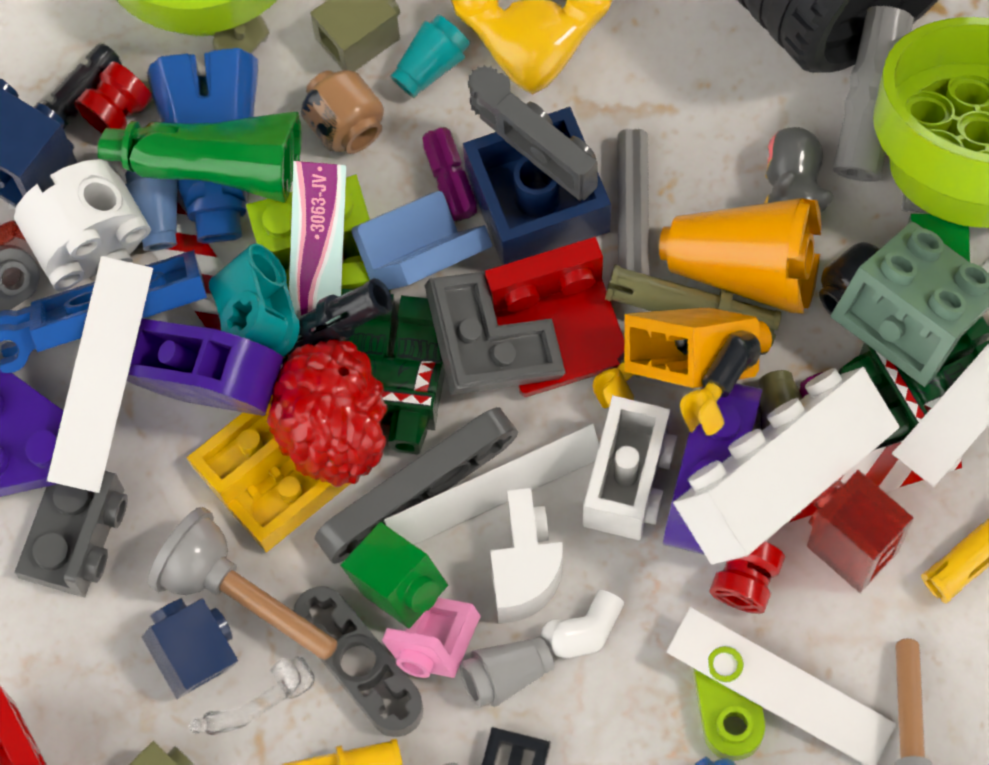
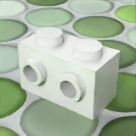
M612 395L583 506V527L640 541L645 522L656 525L664 490L654 488L658 469L670 470L678 435L668 433L671 409Z

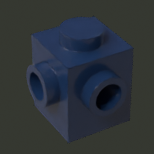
M179 598L150 615L154 625L148 628L143 634L142 639L176 699L229 671L239 661L228 641L232 640L233 636L225 617L217 608L210 610L203 598L186 606L182 598Z

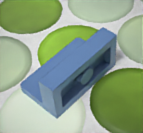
M441 191L427 194L352 228V234L369 279H379L388 290L413 284L493 247L485 225L457 231L445 196Z

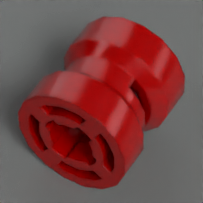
M112 61L100 74V83L97 85V90L86 89L75 100L74 105L80 115L95 130L102 134L106 128L126 129V116L129 117L132 113H141L153 100V97L148 88L136 75L123 65Z
M764 541L748 556L728 560L724 570L716 572L709 593L718 601L732 608L748 613L762 614L765 612L771 596L768 588L771 578L779 575L786 556L776 546Z

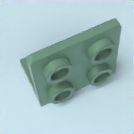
M910 222L858 268L830 317L925 387L935 378L961 336L989 310V273L984 268L970 263L949 248L934 232L923 229L914 222Z

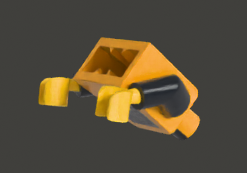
M715 308L625 314L624 352L617 359L620 365L618 368L608 369L597 375L593 380V392L602 408L606 409L610 407L612 395L634 400V394L626 382L633 375L638 378L644 376L691 388L705 387L685 395L680 402V409L689 432H693L701 423L705 434L713 435L724 425V418L717 404L720 397H727L738 380L757 375L759 372L760 355H765L771 348L772 336L770 329L765 322L758 321L756 316Z

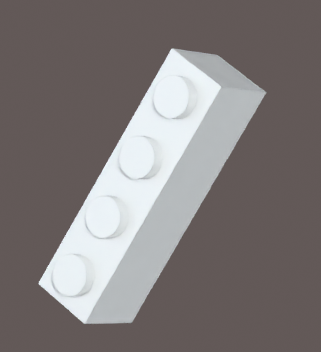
M864 367L843 374H839L836 368H832L816 376L805 385L809 394L800 401L798 398L792 399L768 414L767 418L771 424L763 431H760V429L753 430L734 441L728 447L732 455L723 463L715 461L701 468L688 479L692 488L674 501L673 504L711 565L748 556L900 428Z

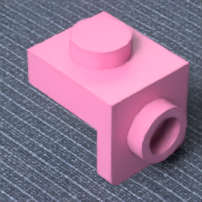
M438 598L433 607L423 613L410 629L406 627L405 631L387 628L382 641L396 658L397 666L404 672L419 678H428L430 674L455 678L481 615L472 603Z

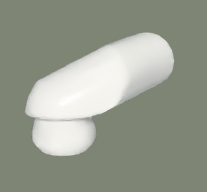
M598 590L586 616L563 621L558 619L550 620L542 628L541 637L548 645L550 652H554L560 658L569 659L596 653L604 646L625 602L615 594L605 590Z

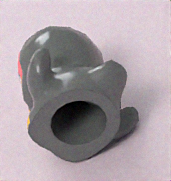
M789 127L779 130L770 139L765 177L773 188L764 203L798 198L817 200L819 204L820 214L833 200L832 192L821 189L817 183V177L823 160L822 145L813 133L801 127Z

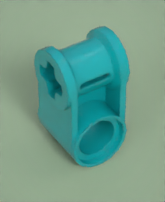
M255 243L247 247L211 277L209 289L216 303L221 322V331L259 343L284 357L292 350L298 339L300 331L299 319L295 314L286 284V272L278 258L263 245Z

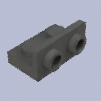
M105 471L100 493L62 484L46 487L14 571L19 579L83 598L86 597L90 583H98L105 570L108 550L104 548L109 531L111 527L118 528L126 512L128 496L124 494V488L115 473Z

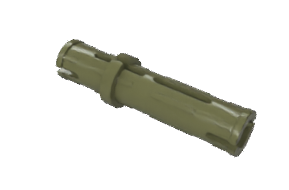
M614 264L611 281L608 283L605 300H613L648 311L715 308L756 316L758 321L765 322L770 329L772 336L771 347L776 338L774 330H778L782 311H773L732 299L733 293L721 290L719 295L621 268L620 265Z

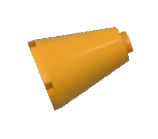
M798 198L675 216L671 227L664 226L661 231L659 257L661 260L667 261L671 273L789 313L804 314V308L809 309L819 270L820 254L814 253L813 235L821 236L820 207L817 200Z

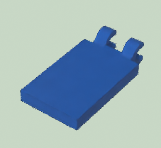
M194 250L145 265L152 267L153 272L141 319L207 298L202 273ZM95 282L32 301L30 307L20 310L0 311V342L4 340L12 341L1 345V352L3 357H5L0 360L1 371L3 373H13L24 367L30 353L34 349L40 352L81 339Z

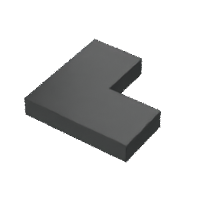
M485 271L430 278L424 285L450 395L559 380L565 374L552 318L498 326Z

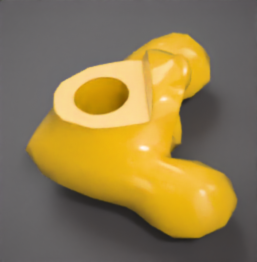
M451 0L456 15L478 35L505 74L520 89L535 94L547 88L561 73L587 34L607 14L613 0H566V5L563 8L562 5L548 0H522L512 2L505 10L499 7L498 0Z

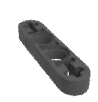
M500 407L484 412L333 516L317 531L314 538L333 564L344 561L380 522L386 525L384 519L447 491L505 450L517 437L518 430Z

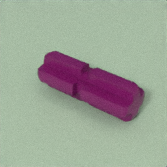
M440 127L426 132L422 137L423 148L433 176L438 183V190L443 192L454 222L473 217L477 213V203L466 172L462 168V161L451 131L446 127Z

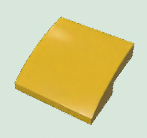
M270 402L265 416L242 412L186 457L204 482L266 553L351 484L345 483L341 487L335 488L331 483L321 482L320 479L315 480L310 478V476H304L302 473L295 471L294 462L290 456L282 455L275 436L269 431L270 427L268 426L267 418L271 407Z

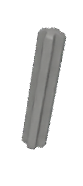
M624 129L619 132L617 141L618 265L621 268L649 275L648 134L642 129Z

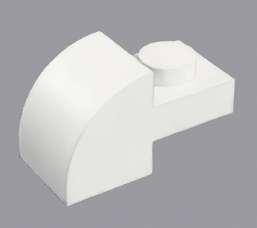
M531 488L507 490L513 548L490 550L499 624L526 619L540 611L554 596L562 576V542L538 545V542L549 541L545 506L533 507Z

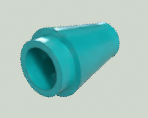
M437 14L430 23L427 21L422 23L396 66L395 71L390 75V78L405 93L415 98L421 91H424L465 59L463 52L470 45V42L456 26L443 16Z

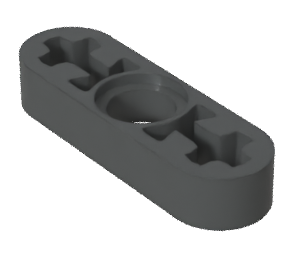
M319 586L310 588L302 593L295 603L294 612L309 622L312 621L309 611L312 606L318 604L324 610L332 605L335 607L331 612V616L335 626L343 636L337 640V648L334 654L326 660H320L376 729L387 736L401 737L414 731L423 717V703L419 690L409 677L397 666L395 660L337 591L329 587ZM314 624L319 629H321L322 631L331 636V634L326 630V628L322 624ZM350 626L356 630L345 634ZM355 646L367 647L376 656L373 669L361 677L350 676L341 667L343 655L347 650ZM386 671L393 675L383 680L386 689L397 700L405 695L410 698L405 704L408 716L402 720L394 714L389 715L387 718L381 716L386 710L382 697L373 687L381 681ZM373 688L367 697L361 694L362 691Z

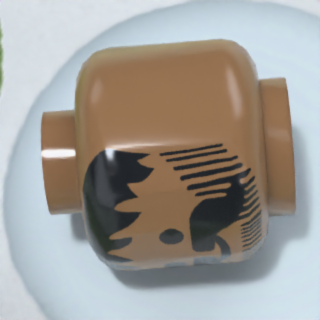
M327 70L315 76L306 87L307 95L302 103L301 116L329 151H346L348 154L358 153L378 138L383 127L380 123L383 120L384 107L357 72L342 70L333 73L331 70Z

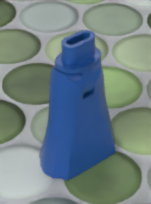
M241 48L212 50L204 53L206 75L200 76L195 54L188 53L160 56L150 64L146 72L161 122L215 123L254 117L258 59ZM177 180L179 193L187 211V216L189 220L196 224L198 242H225L242 237L241 217L247 213L248 192L207 181Z

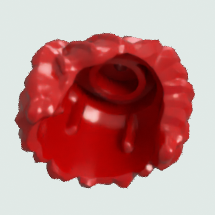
M329 340L327 342L321 341L314 346L306 344L297 347L284 362L272 391L273 398L270 402L271 407L267 423L270 427L269 431L275 436V440L279 444L278 447L282 455L290 456L295 464V471L302 473L304 476H310V478L315 480L320 479L321 482L331 483L335 488L341 487L345 483L356 484L361 476L369 475L372 468L380 463L386 444V437L383 435L380 427L383 416L387 411V405L382 398L383 383L372 376V367L367 354L358 351L356 345L349 341Z

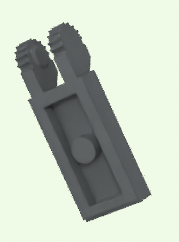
M484 65L481 68L478 66L476 70H472V74L469 75L468 88L471 98H469L471 110L475 111V115L479 114L480 119L494 129L507 143L527 157L579 201L581 199L585 200L598 187V161H596L597 158L592 149L576 136L568 138L556 129L550 116L534 102L525 104L511 93L510 79L503 73H497V69Z

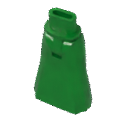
M298 112L262 115L215 123L150 122L144 128L140 127L138 121H130L126 129L106 128L98 141V159L122 162L123 169L135 172L143 178L207 181L285 203L291 191V182H293L294 161H300L301 121Z

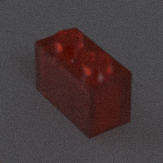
M857 470L845 484L838 479L820 494L814 502L813 506L817 510L808 521L813 528L806 547L861 593L898 554L914 517L861 471Z

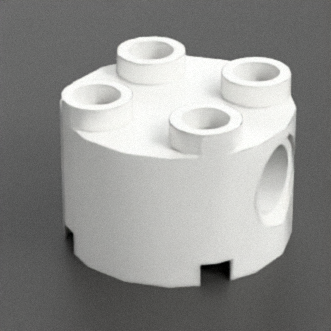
M102 159L82 161L58 170L50 175L55 185L42 193L38 184H36L16 206L14 220L52 286L57 291L67 290L78 284L81 280L97 275L101 256L133 263L129 254L137 248L151 231L150 226L116 168L113 167L112 169L110 163Z

